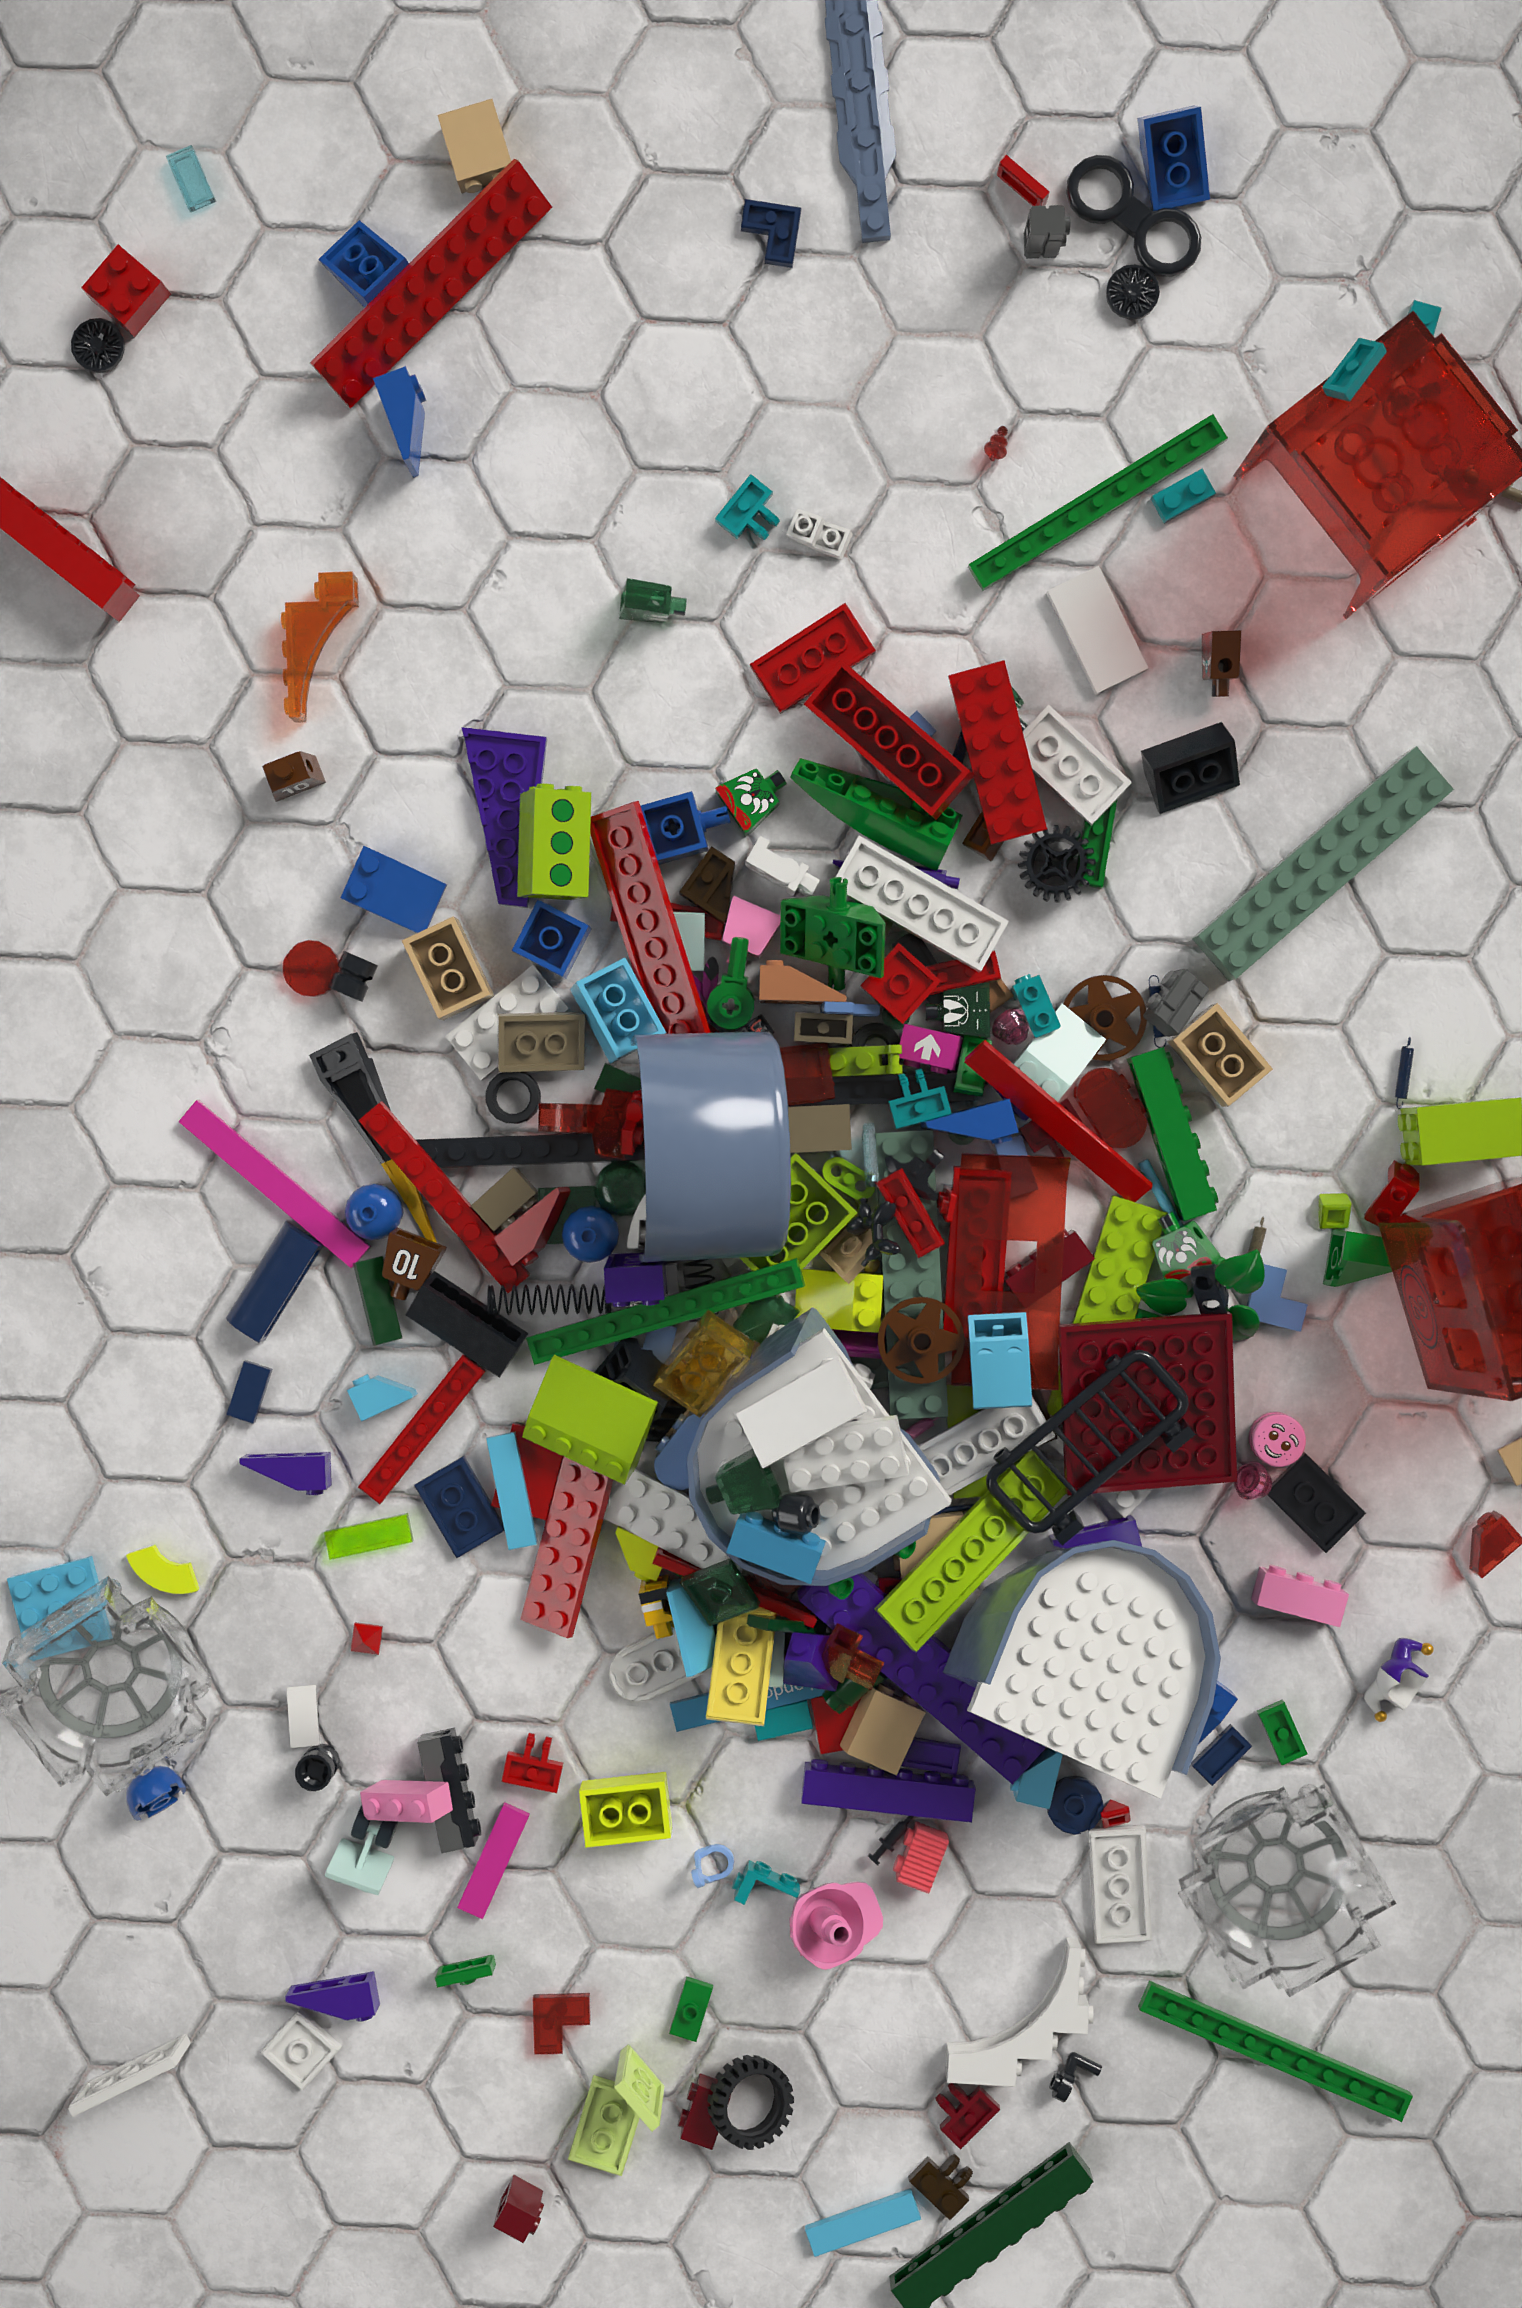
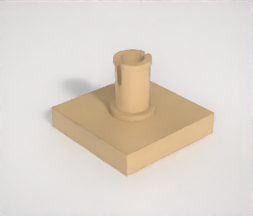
M845 1225L818 1253L848 1284L863 1269L866 1273L872 1274L880 1266L878 1259L870 1261L866 1267L861 1265L865 1259L866 1249L872 1244L871 1229H868L867 1232L861 1235H853L846 1230Z

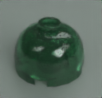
M615 1161L603 1167L596 1176L594 1184L595 1198L600 1207L611 1215L619 1217L635 1214L640 1201L646 1194L645 1170L636 1163L629 1161Z

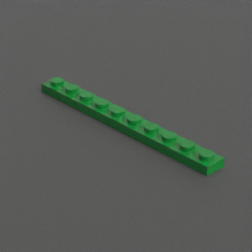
M1214 414L1208 416L968 565L970 572L981 590H986L1223 444L1228 437Z
M794 1258L665 1296V1299L659 1300L660 1303L657 1305L637 1304L531 1335L526 1340L533 1363L536 1365L550 1361L554 1355L564 1357L802 1288L805 1286L798 1259Z
M1150 1980L1138 2005L1139 2010L1400 2122L1403 2121L1413 2098V2095L1408 2090Z

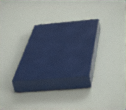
M465 1456L460 1457L414 1484L456 1558L505 1531L500 1516L495 1508L491 1506L492 1503Z

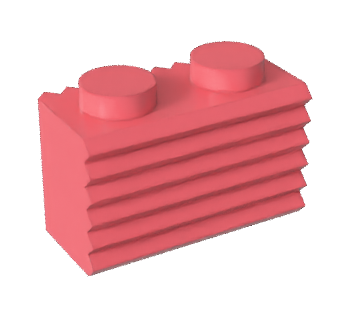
M917 1821L913 1829L908 1828L903 1840V1845H906L903 1856L897 1855L893 1866L897 1882L929 1894L949 1844L948 1834Z

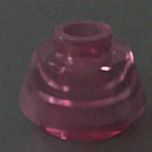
M1011 1008L1004 1011L992 1024V1035L1008 1045L1021 1044L1028 1036L1029 1025L1021 1009Z
M1255 1461L1248 1462L1237 1471V1482H1234L1236 1492L1241 1498L1246 1500L1263 1498L1271 1490L1272 1478L1262 1464Z

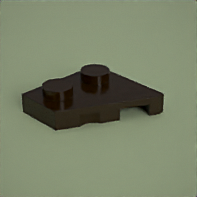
M711 846L681 888L679 894L725 925L728 918L735 861Z

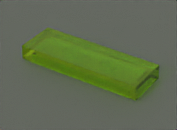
M408 1513L324 1531L329 1560L414 1541Z

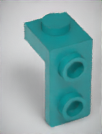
M1028 974L1016 979L1015 985L1012 986L1010 991L1013 994L1014 1000L1018 999L1034 1038L1058 1030L1061 1024L1040 975L1031 977Z
M749 1860L743 1873L738 1872L732 1884V1889L735 1890L734 1901L745 1905L756 1879L795 1898H798L800 1894V1884L797 1883L796 1878L787 1873L780 1875L772 1871L769 1865L761 1861L754 1863Z

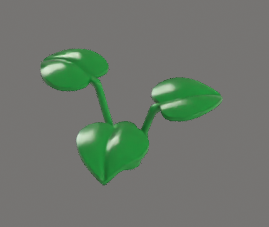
M1257 1249L1227 1259L1221 1257L1215 1263L1217 1265L1215 1277L1220 1284L1226 1286V1289L1233 1288L1238 1293L1249 1294L1257 1291L1263 1285L1265 1268L1262 1257ZM1178 1279L1156 1280L1136 1288L1139 1297L1152 1310L1161 1314H1176L1183 1311L1187 1306L1186 1298H1191L1194 1295L1193 1287L1188 1291L1187 1284ZM1245 1305L1230 1307L1227 1312L1232 1314L1233 1340H1245L1253 1337L1260 1323L1257 1312Z

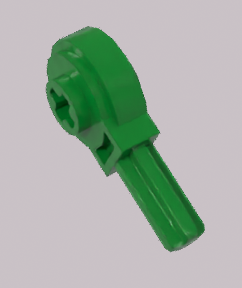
M744 937L732 938L727 974L723 973L721 983L711 991L707 1001V1009L711 1019L718 1026L726 1029H737L744 1026L751 1019L755 1009V998L747 987L749 977L744 976L749 940ZM731 998L734 999L735 1005H739L735 1006L734 1010H729V1006L724 1004Z

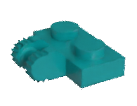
M750 474L715 517V522L736 539L748 527L755 535L766 540L769 536L766 529L753 519L759 513L769 524L774 526L779 524L780 519L764 506L772 497L773 491Z
M922 1068L915 1070L916 1081L921 1090L920 1093L911 1095L907 1077L904 1073L898 1075L904 1097L888 1101L896 1129L952 1114L945 1087L942 1086L928 1090Z

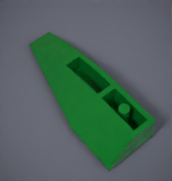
M802 758L799 759L790 776L815 801L862 835L935 871L938 870L963 816L954 809L947 807L936 820L897 786Z

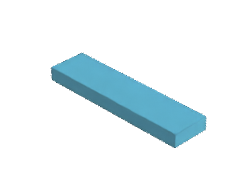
M511 1432L487 1437L486 1440L508 1550L537 1545L538 1542L516 1433Z
M910 2188L805 2225V2232L813 2254L816 2257L921 2220V2214Z

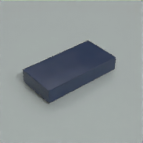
M245 1360L226 1415L255 1423L273 1369Z
M1230 1724L1191 1762V1765L1213 1786L1252 1745Z

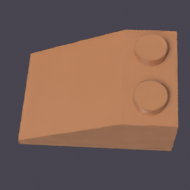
M766 960V965H760V1003L821 1005L823 1002H846L847 996L791 966H783L782 960Z

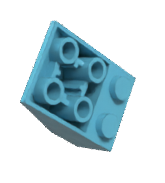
M1026 1312L968 1315L973 1408L1032 1407Z

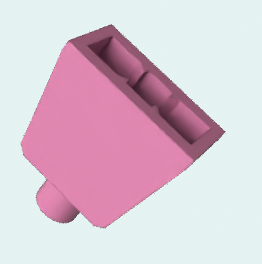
M733 896L722 942L731 946L733 937H744L749 940L747 956L750 954L760 958L779 929L781 916Z

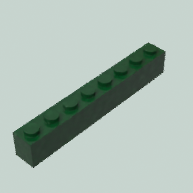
M1068 2142L889 2276L891 2292L903 2308H930L932 2302L940 2296H947L952 2292L955 2285L963 2279L971 2278L977 2269L986 2262L994 2261L1006 2247L1017 2244L1030 2229L1041 2226L1045 2218L1054 2211H1061L1069 2200L1077 2194L1085 2193L1094 2182L1090 2168L1072 2144Z

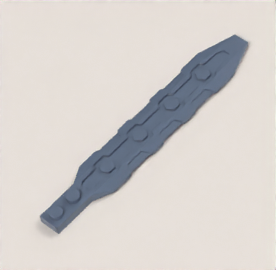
M825 0L827 16L825 18L826 39L830 45L833 73L831 75L832 96L836 101L839 130L837 132L839 162L856 186L862 243L887 241L891 239L885 181L896 157L894 128L891 125L887 94L889 91L888 71L884 65L881 37L883 34L882 14L878 8V0Z

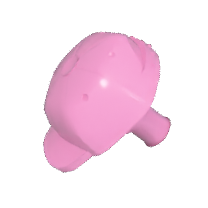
M831 1882L815 1887L801 1894L795 1900L792 1915L789 1919L790 1937L794 1947L800 1952V1956H803L816 1967L824 1970L839 1966L858 1956L862 1952L864 1945L875 1938L883 1927V1916L875 1893L864 1882H851L841 1885Z

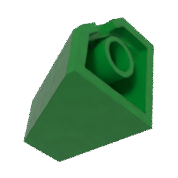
M1332 1229L1323 1284L1338 1287L1401 1270L1409 1259L1410 1251L1409 1247H1407V1241Z

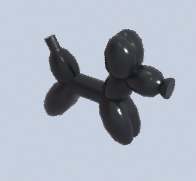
M859 1199L858 1217H853L847 1223L846 1230L853 1235H861L867 1232L868 1229H871L872 1244L866 1249L865 1259L861 1263L862 1266L866 1267L870 1261L876 1260L881 1253L896 1255L901 1251V1248L896 1242L884 1239L883 1226L893 1219L896 1213V1205L885 1201L878 1205L871 1215L870 1205L867 1204L868 1199Z

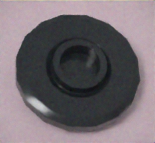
M1136 264L1126 265L1116 270L1110 277L1106 288L1107 303L1111 310L1119 317L1129 320L1141 319L1148 315L1156 306L1160 294L1159 282L1155 275L1146 267Z
M102 318L89 319L81 323L74 331L71 339V352L77 363L85 370L94 373L107 372L115 368L122 360L125 351L124 338L120 330L112 322Z

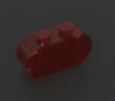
M1096 1068L1083 1073L1078 1078L1074 1086L1073 1097L1099 1138L1112 1148L1133 1146L1141 1140L1146 1131L1147 1119L1143 1115L1146 1109L1138 1098L1133 1099L1128 1089L1131 1086L1123 1074L1118 1075L1116 1071L1109 1068Z

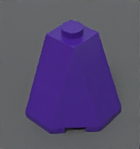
M793 1632L785 1657L783 1683L836 1691L849 1643L838 1634Z

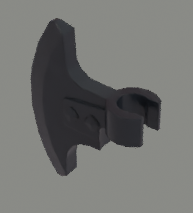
M935 1149L925 1162L915 1156L906 1163L899 1162L893 1156L885 1157L890 1173L892 1174L902 1168L918 1197L937 1201L938 1193L929 1185L928 1178L945 1155Z

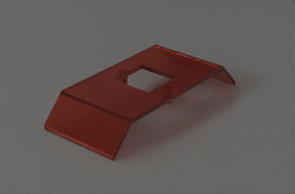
M961 1153L953 1312L962 1324L965 1342L962 1357L957 1366L951 1371V1385L972 1386L968 1315L1026 1312L1031 1389L1059 1390L1058 1325H1060L1066 1192L1070 1157ZM984 1239L1037 1242L1034 1293L981 1290ZM953 1323V1333L958 1334L957 1329ZM957 1350L952 1351V1359Z

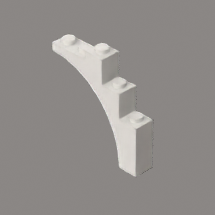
M1066 1937L1063 1960L1055 1981L1043 2000L1029 2015L1011 2028L991 2037L970 2042L947 2043L945 2066L947 2083L1016 2087V2076H1021L1022 2073L1021 2059L1052 2061V2050H1057L1058 2046L1057 2033L1088 2034V2024H1093L1094 2013L1093 2006L1089 2005L1086 1995H1083L1084 1980L1083 1977H1080V1966H1085V1949L1081 1948L1078 1938Z

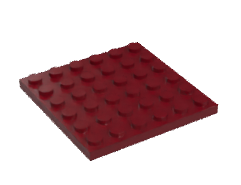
M1227 1312V1314H1191L1058 1325L1061 1407L1065 1406L1107 1370L1103 1364L1110 1356L1117 1354L1121 1358L1132 1350L1140 1349L1152 1354L1185 1390L1189 1406L1182 1418L1186 1420L1196 1434L1174 1453L1165 1445L1160 1436L1092 1494L1237 1482L1232 1314L1230 1312ZM1136 1361L1124 1370L1164 1416L1175 1409L1177 1406L1176 1398L1145 1363ZM1120 1375L1102 1389L1142 1435L1160 1421ZM1098 1393L1080 1407L1083 1413L1120 1453L1138 1440L1135 1434ZM1076 1412L1062 1423L1064 1435L1098 1472L1116 1458ZM1063 1442L1064 1476L1078 1490L1094 1475ZM1065 1487V1493L1067 1494V1496L1072 1495V1493Z

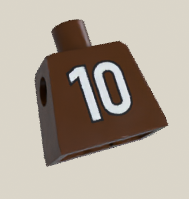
M302 751L295 752L262 766L275 802L326 783L316 756Z
M398 1227L391 1231L388 1236L382 1271L384 1278L394 1282L390 1295L399 1300H406L410 1288L419 1291L423 1283L436 1269L447 1247Z

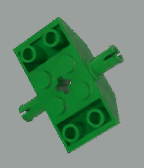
M834 877L829 880L830 897L817 895L781 900L780 954L827 965V986L836 991L843 990L846 987L845 970L877 978L884 976L885 921L873 906L847 901L848 880L844 878L841 883L842 877Z

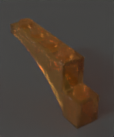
M353 571L318 573V582L314 583L315 598L319 599V601L286 602L285 612H281L282 628L286 629V640L282 641V653L284 658H287V669H283L284 685L288 686V697L284 698L285 714L289 715V718L295 723L306 722L310 682L325 643L345 615L353 607H359L358 578Z

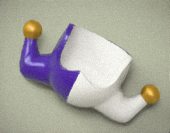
M1408 1638L1397 1639L1391 1659L1382 1664L1378 1670L1376 1680L1364 1695V1699L1375 1713L1377 1721L1384 1722L1387 1719V1714L1380 1707L1381 1700H1388L1398 1708L1405 1710L1427 1680L1429 1675L1412 1662L1411 1652L1421 1651L1424 1655H1431L1434 1648L1430 1643L1422 1644Z

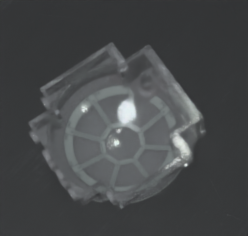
M109 1576L9 1641L2 1664L18 1684L0 1697V1711L60 1787L67 1782L73 1783L84 1775L86 1770L105 1796L114 1791L116 1793L122 1791L129 1785L130 1780L139 1774L140 1776L146 1775L155 1767L157 1762L163 1758L169 1759L180 1750L181 1746L187 1742L193 1743L202 1737L206 1730L207 1718L194 1703V1700L202 1698L211 1686V1675L197 1658L188 1633L176 1617L157 1604L152 1596L133 1605L121 1593V1584Z
M1311 1784L1304 1785L1300 1788L1298 1797L1291 1799L1284 1786L1276 1791H1265L1241 1798L1223 1809L1210 1822L1203 1833L1193 1838L1196 1849L1193 1850L1195 1855L1193 1872L1179 1879L1181 1891L1178 1894L1185 1907H1191L1195 1915L1193 1918L1200 1931L1207 1933L1210 1939L1209 1944L1217 1958L1222 1956L1227 1964L1224 1965V1968L1231 1981H1238L1243 1990L1270 1975L1277 1989L1284 1988L1287 1995L1291 1997L1381 1946L1367 1920L1397 1903L1385 1880L1325 1784L1319 1787Z

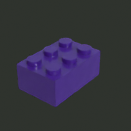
M644 1252L614 1253L609 1255L604 1266L606 1303H613L614 1307L630 1306V1302L642 1301V1305L659 1304V1300L665 1299L667 1291V1261L642 1262L639 1260V1254H644Z

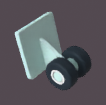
M361 1805L351 1830V1836L363 1840L366 1834L369 1833L365 1845L342 1838L329 1863L325 1877L338 1883L355 1887L363 1892L379 1895L392 1866L394 1856L371 1847L376 1836L375 1845L385 1849L388 1848L398 1821L367 1820Z

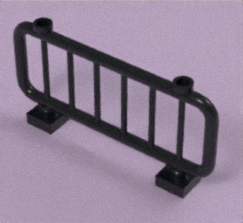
M1132 1350L1121 1358L1117 1354L1110 1356L1103 1364L1107 1370L1013 1450L1009 1451L1004 1447L994 1455L993 1459L997 1463L987 1474V1489L1024 1530L1036 1534L1043 1533L1052 1527L1054 1537L1063 1546L1084 1528L1081 1517L1073 1509L1160 1436L1165 1445L1174 1453L1196 1435L1191 1426L1182 1418L1189 1406L1185 1390L1148 1351ZM1136 1361L1145 1363L1177 1400V1406L1168 1415L1164 1416L1126 1374L1124 1370ZM1118 1375L1128 1383L1160 1419L1144 1435L1141 1434L1102 1390ZM1097 1393L1138 1438L1137 1441L1122 1453L1112 1445L1080 1409ZM1075 1412L1116 1456L1100 1472L1094 1468L1058 1428L1061 1423ZM1052 1431L1059 1436L1094 1475L1078 1490L1067 1481L1036 1446ZM1029 1450H1032L1072 1493L1069 1498L1055 1509L1014 1465ZM1008 1468L1015 1473L1050 1512L1041 1521H1031L999 1487L998 1477Z

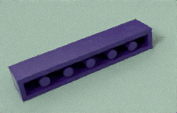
M813 1759L811 1762H805L801 1803L972 1823L976 1788L974 1781L969 1780V1777L964 1775H953L952 1778L941 1777V1774L930 1771L924 1772V1775L913 1774V1771L900 1768L897 1775L874 1765L868 1766L867 1769L858 1768L855 1764L849 1762L831 1765L825 1760Z

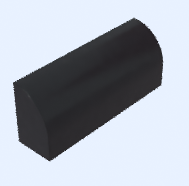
M436 1271L423 1283L405 1314L499 1378L529 1334L499 1314L497 1316L495 1311L493 1315L489 1316L487 1305Z

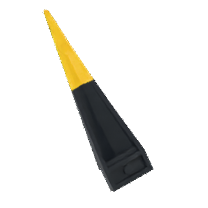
M358 1032L351 1033L310 1054L309 1056L320 1081L370 1147L401 1195L424 1237L437 1243L419 1190L358 1121L381 1101L390 1110L372 1058H368Z

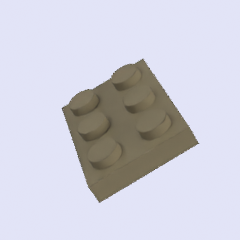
M583 1012L497 1014L499 1072L584 1070L585 1014Z

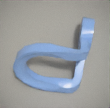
M720 1844L698 1849L694 1854L696 1869H693L691 1874L697 1888L705 1886V1883H712L723 1879L733 1870L734 1856L730 1849ZM716 1851L723 1853L728 1859L726 1870L712 1876L702 1874L701 1858Z

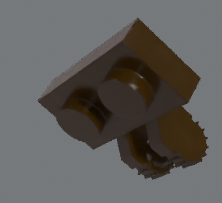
M956 2154L951 2155L940 2167L927 2156L908 2176L909 2182L943 2215L951 2220L969 2201V2195L962 2187L972 2177L973 2171L966 2166L951 2179L949 2175L958 2167L960 2158Z

